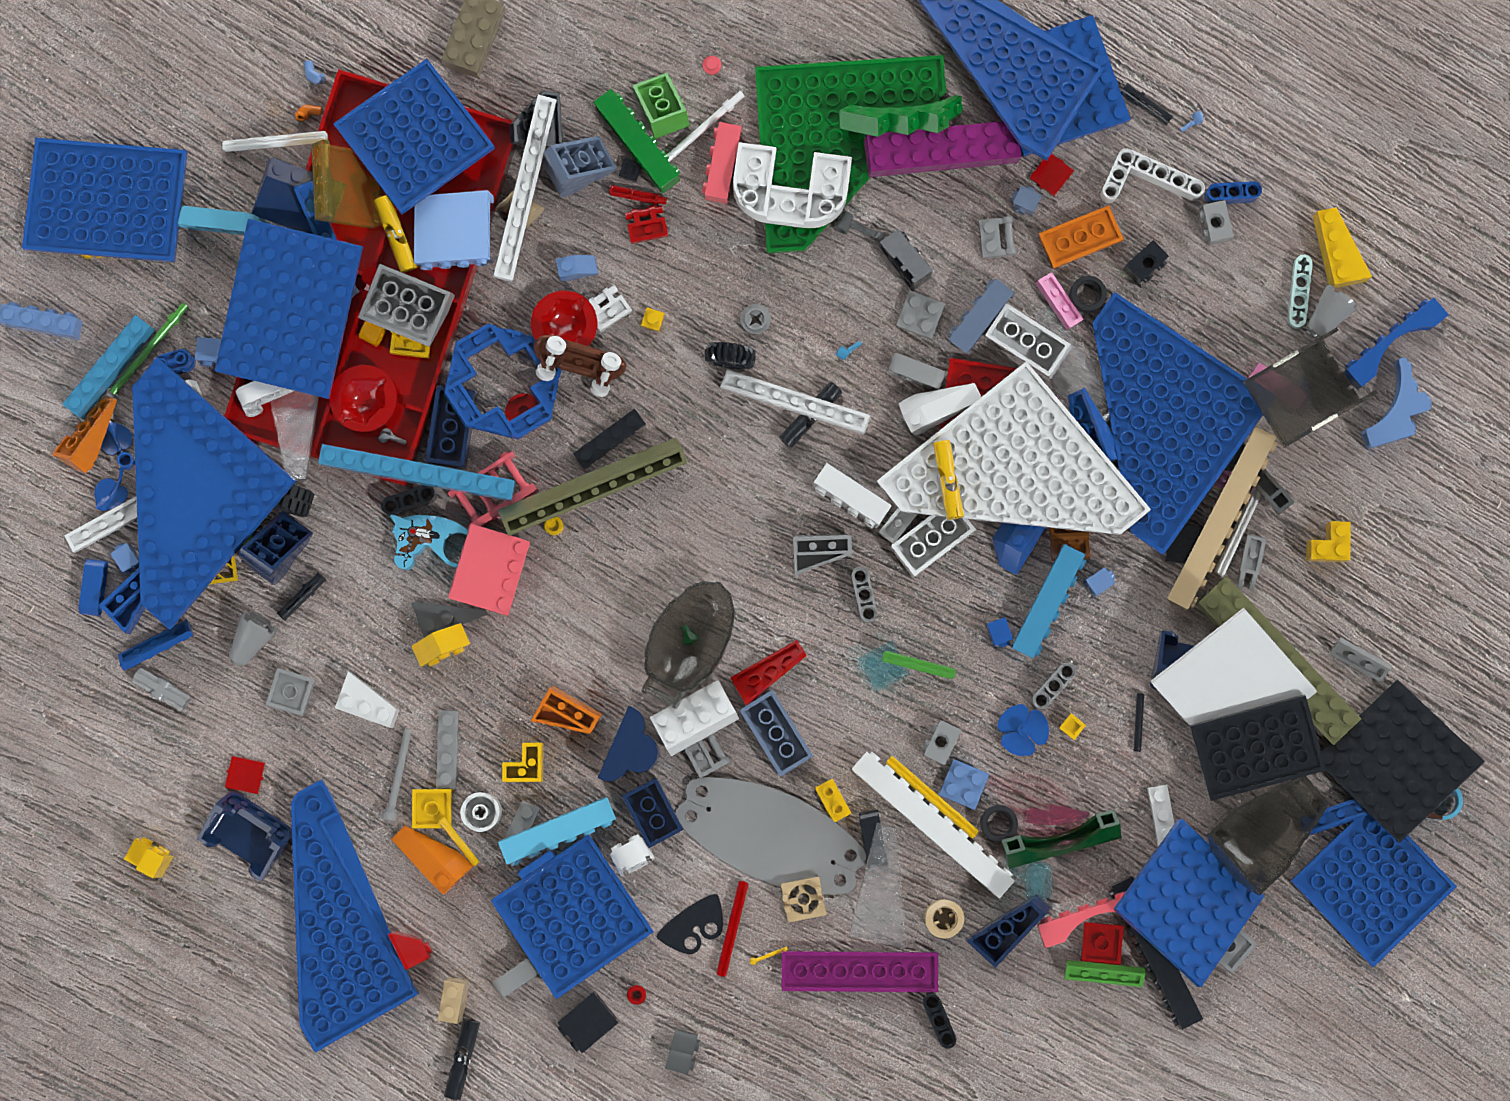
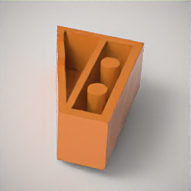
M551 686L531 722L591 734L603 714L557 687Z

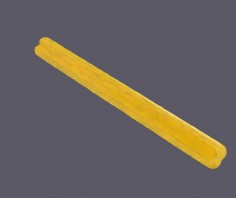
M891 756L886 761L889 767L969 837L974 838L978 834L977 828L895 757Z

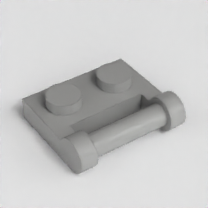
M1012 216L978 221L982 259L1017 255L1013 241ZM999 225H1004L1007 249L1001 250Z
M714 733L705 738L709 740L719 759V762L714 764L702 740L685 748L700 778L731 762L729 757L726 758Z

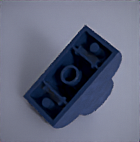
M282 511L241 547L238 557L242 559V564L272 585H276L288 572L296 557L306 547L313 532Z
M631 706L627 708L598 775V779L616 781L624 777L628 770L639 773L646 772L652 769L658 762L659 747L652 737L644 734L646 730L645 719L638 710Z

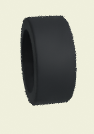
M1090 275L1077 279L1069 292V298L1076 309L1081 313L1087 314L1100 309L1107 295L1103 282L1097 277ZM1088 283L1098 289L1099 298L1093 305H1083L1079 302L1077 290L1081 285Z
M994 805L983 812L980 819V827L988 839L1002 842L1003 839L1011 838L1015 835L1018 829V819L1011 808L1004 805ZM1003 812L1009 817L1010 828L1005 834L996 835L989 830L988 819L993 813Z

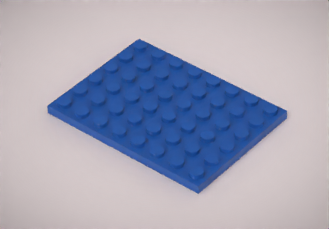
M35 138L22 249L27 251L175 263L179 233L178 218L182 206L188 152L179 149Z
M248 219L215 371L329 399L363 246Z

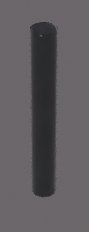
M1137 693L1133 749L1135 752H1141L1144 712V694Z

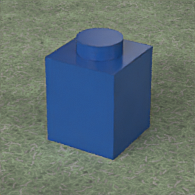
M1005 617L985 625L993 647L998 645L999 648L1010 645L1009 641L1013 640Z

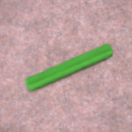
M889 651L883 652L882 661L948 679L955 677L956 670L951 667Z

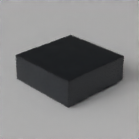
M624 158L619 178L637 183L641 166L636 161Z

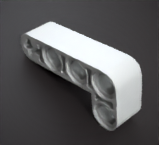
M253 381L239 387L236 390V395L246 416L254 417L263 411L261 405L294 390Z

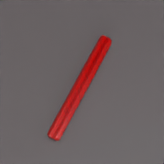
M745 881L738 882L716 972L721 977H726L749 885Z

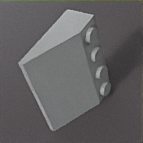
M379 264L358 318L430 347L450 309L455 295Z

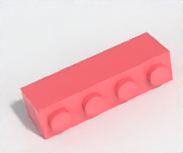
M719 122L718 128H714L713 139H716L715 146L711 145L709 157H712L711 164H707L706 175H709L708 181L703 183L702 188L705 200L728 203L742 126Z

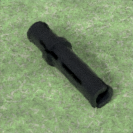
M1129 83L1121 91L1122 94L1134 102V105H1139L1166 126L1172 119L1173 115L1146 97L1143 91L1142 93Z
M317 572L307 584L304 583L302 585L303 588L277 614L286 621L310 596L315 595V591L327 581L325 577Z

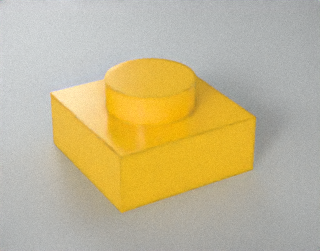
M646 308L641 327L660 332L665 313Z
M1070 713L1059 729L1072 740H1075L1086 724Z

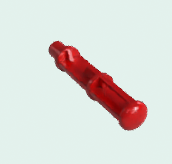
M611 185L609 188L610 196L654 205H666L667 197L660 196L657 193Z

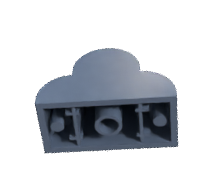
M600 136L551 145L544 151L546 158L542 161L560 197L574 194L590 183L608 176L617 169Z

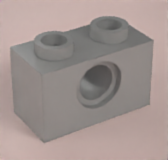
M1225 200L1202 205L1198 212V218L1200 223H1203L1204 230H1202L1204 241H1207L1208 246L1231 241L1234 235ZM1216 220L1219 223V227H1213L1210 221Z
M939 720L938 723L934 722L930 730L932 737L930 741L926 739L921 749L924 751L923 756L941 765H945L962 730L942 720ZM938 736L945 739L946 743L942 748L935 744V739Z

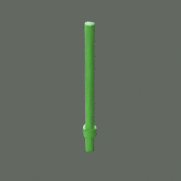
M182 302L177 310L167 317V322L109 391L116 395L173 325L176 326L178 324L179 318L188 309L185 303Z

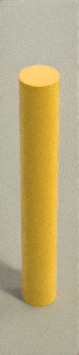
M442 817L439 819V824L470 863L476 866L480 862L446 818Z

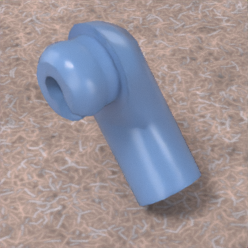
M305 61L304 69L307 80L316 85L324 84L326 81L325 75L314 70L313 61Z

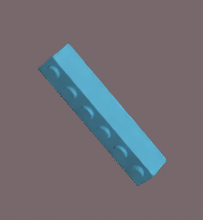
M604 797L497 842L506 864L511 863V866L522 862L521 858L526 856L533 858L540 855V851L545 848L550 851L559 847L558 843L562 841L569 843L576 840V836L583 833L586 836L595 832L594 828L608 827L613 824L612 821L616 817L608 797Z

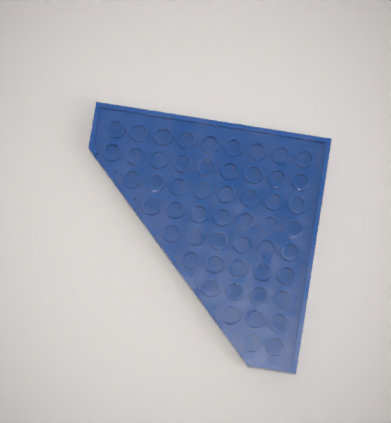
M1114 292L1092 324L1111 428L1116 444L1119 471L1151 509L1130 527L1132 535L1164 555L1272 404L1275 397Z
M156 358L132 386L141 604L164 626L172 629L294 485L296 480L160 358Z

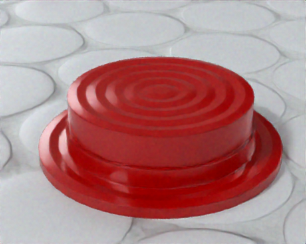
M562 290L546 295L535 306L531 316V332L535 341L540 336L552 335L589 347L597 333L598 320L592 304L585 297L573 291Z
M357 365L346 369L335 379L329 398L330 407L335 418L346 428L357 432H369L382 427L392 417L397 405V391L391 378L381 369L370 365Z

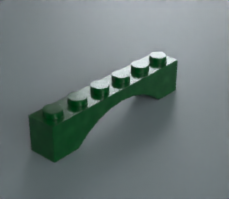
M1113 809L1095 814L1082 825L1061 834L1046 837L1018 835L1003 839V853L1008 868L1011 869L1121 839V826Z

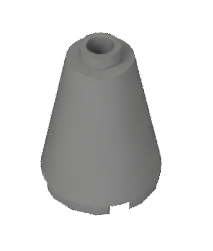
M1329 284L1325 287L1307 325L1308 333L1316 339L1318 337L1323 338L1359 307L1341 291H1334L1335 287Z
M246 610L240 616L229 653L230 661L237 666L246 665L277 632V627L274 626L272 628L269 620L254 612H251L250 615L246 614Z

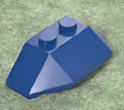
M1001 523L992 538L1000 567L1017 576L1046 527Z

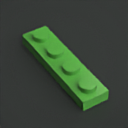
M1067 960L1064 979L1142 987L1146 972L1145 968Z

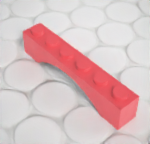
M1125 892L1115 894V898L1107 900V898L1099 899L1096 901V905L1090 907L1088 904L1078 906V910L1071 913L1070 910L1058 913L1059 917L1053 919L1051 916L1042 918L1040 920L1041 923L1036 924L1043 947L1048 948L1065 942L1069 934L1090 917L1106 912H1116L1114 907Z

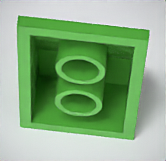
M668 73L632 85L655 139L690 126L687 110Z

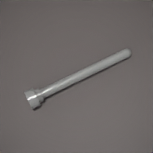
M406 728L403 733L388 807H385V811L382 812L381 819L397 821L398 814L395 807L411 737V730L409 728Z

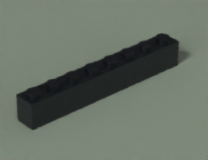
M1127 876L1109 885L1110 891L1108 893L1111 899L1115 898V894L1127 891L1134 881L1133 876ZM1127 922L1126 930L1130 937L1134 936L1137 942L1135 948L1139 955L1143 954L1146 962H1143L1148 973L1152 972L1155 978L1152 982L1156 990L1161 991L1163 995L1161 1000L1165 1008L1170 1009L1172 1013L1170 1018L1174 1026H1178L1183 1030L1203 1020L1180 971Z

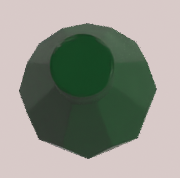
M688 624L681 627L683 646L693 645L699 639V636L690 630Z

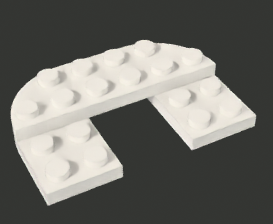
M747 143L738 144L733 193L740 209L752 219L771 224L816 228L832 222L842 212L847 199L852 157L814 152L809 190L772 185L776 147Z

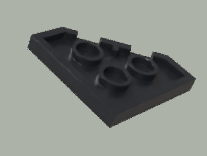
M542 91L538 95L556 99L545 148H548L551 145L562 143L560 93ZM537 96L510 124L511 144L526 145Z

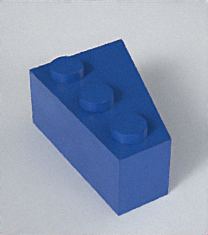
M139 568L99 604L124 633L130 635L145 610V607L141 604Z

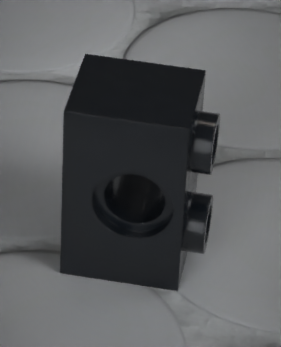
M1152 240L1125 265L1123 270L1137 285H1140L1142 282L1146 284L1153 277L1152 273L1156 269L1160 271L1166 266V260L1169 256ZM1143 261H1150L1152 267L1146 268L1143 265Z

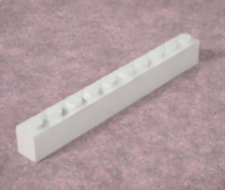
M865 752L851 770L1000 899L1014 883L1015 880L1011 878L1013 874L1005 867L1003 870L998 867V861L993 856L989 855L987 857L982 853L984 849L977 842L972 844L967 840L969 836L962 829L957 831L952 826L954 822L947 816L942 818L938 814L939 809L932 803L927 805L923 801L925 797L917 790L912 792L908 788L910 784L902 777L897 779L893 775L895 771L887 764L885 766L879 763L880 758L876 754Z

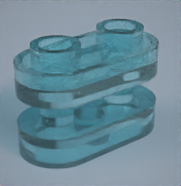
M1039 862L1027 869V899L1035 894L1043 901L1051 897L1052 868L1048 863Z

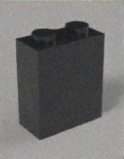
M594 991L557 1022L559 1027L557 1028L564 1037L567 1035L571 1039L570 1044L576 1052L580 1050L583 1053L617 1025L619 1019Z

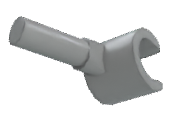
M389 428L383 429L378 437L382 443H386L389 439L403 445L407 442L393 435Z

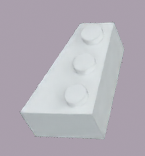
M348 671L335 708L393 728L399 709L355 674Z

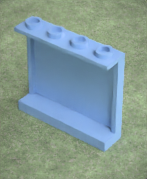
M488 190L429 195L414 206V263L422 270H432V267L449 269L455 265L464 268L469 267V264L486 266L487 263H494V260L490 257V203H494V196Z

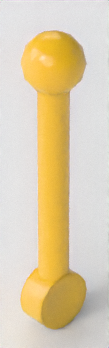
M785 946L763 956L750 958L749 963L755 965L758 961L782 953V951H787L788 948Z

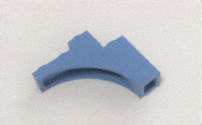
M1406 357L1394 362L1396 391L1390 408L1375 425L1361 432L1367 450L1415 435L1416 426L1410 417L1431 410L1432 402L1429 395H1426L1425 391L1417 392L1418 384L1412 377V365L1407 361Z

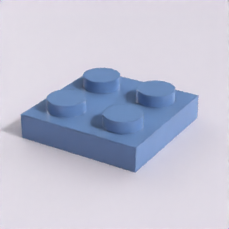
M953 759L939 796L975 810L989 773Z

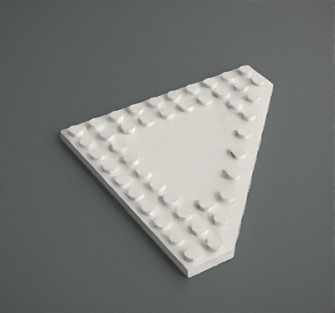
M1027 361L877 480L878 485L901 512L947 517L941 489V476L937 468L933 443L950 440L955 464L954 474L957 477L964 517L962 518L1121 535L1151 510ZM954 484L945 486L949 491H954Z

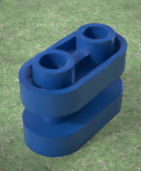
M178 349L156 357L160 358L178 375L193 370L196 365L194 356L184 349Z

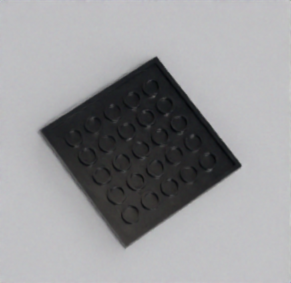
M1398 679L1359 715L1361 720L1335 745L1330 746L1328 744L1321 751L1326 768L1325 772L1399 844L1485 763L1475 751Z

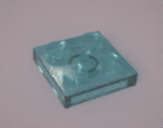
M893 641L858 658L876 693L910 675L906 667L882 661V655L885 651L899 654Z

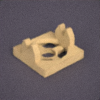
M819 876L781 883L788 922L827 915ZM804 885L813 887L817 893L810 894L805 891ZM798 886L799 893L797 896L789 898L791 891ZM805 893L809 896L810 900L807 904H801L798 901L800 894ZM818 900L817 907L812 912H809L808 905L811 901ZM798 904L802 906L804 914L796 912L790 905Z

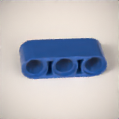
M1255 181L1215 183L1210 185L1205 191L1204 200L1208 204L1224 200L1226 204L1251 203L1256 201L1261 195L1262 186ZM1249 188L1255 190V196L1248 193ZM1229 190H1235L1237 192V196H1231L1229 194ZM1210 191H1216L1218 197H1212Z
M87 559L85 561L78 608L79 614L101 615L102 608L99 604L104 601L108 574L107 561Z

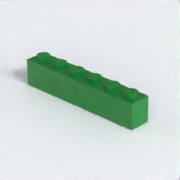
M612 89L608 90L593 101L595 109L662 194L680 182L679 169L675 164L671 165L668 162V155L663 149L661 151L656 146L658 143L652 135H647L645 132L647 129L641 121H636L634 118L636 116L629 106L626 108L623 104L624 99L619 92L615 93Z

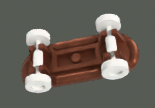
M552 335L540 336L534 342V352L541 360L536 369V375L544 381H550L554 378L556 374L555 367L564 371L594 378L590 386L591 392L596 396L604 397L610 390L609 383L611 380L619 378L626 371V361L621 356L612 352H605Z

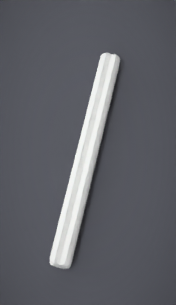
M325 131L226 140L222 142V149L226 152L324 143L328 141V134Z
M1253 487L1250 493L1252 495L1247 504H1245L1242 514L1215 568L1214 573L1219 576L1225 575L1261 497L1255 487Z

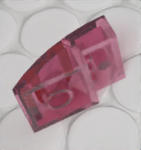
M1046 804L1045 810L1026 807L1023 822L1038 825H1060L1086 818L1090 812Z

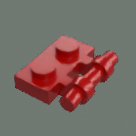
M651 205L649 208L638 210V208L632 209L631 212L625 213L626 220L634 219L635 222L627 224L631 244L669 237L665 217L657 218L656 214L664 213L662 205L656 207ZM651 215V220L640 222V217Z

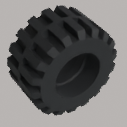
M293 485L273 509L299 517H308L315 494L306 488Z

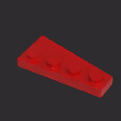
M798 640L735 674L730 679L745 705H748L807 655Z

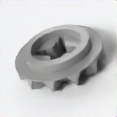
M750 305L741 314L742 327L752 335L767 331L771 324L770 313L762 305ZM750 314L754 317L762 314L759 318L760 324L754 323L751 325L752 318Z

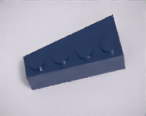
M1035 894L972 933L966 942L996 968L1047 914L1051 907Z

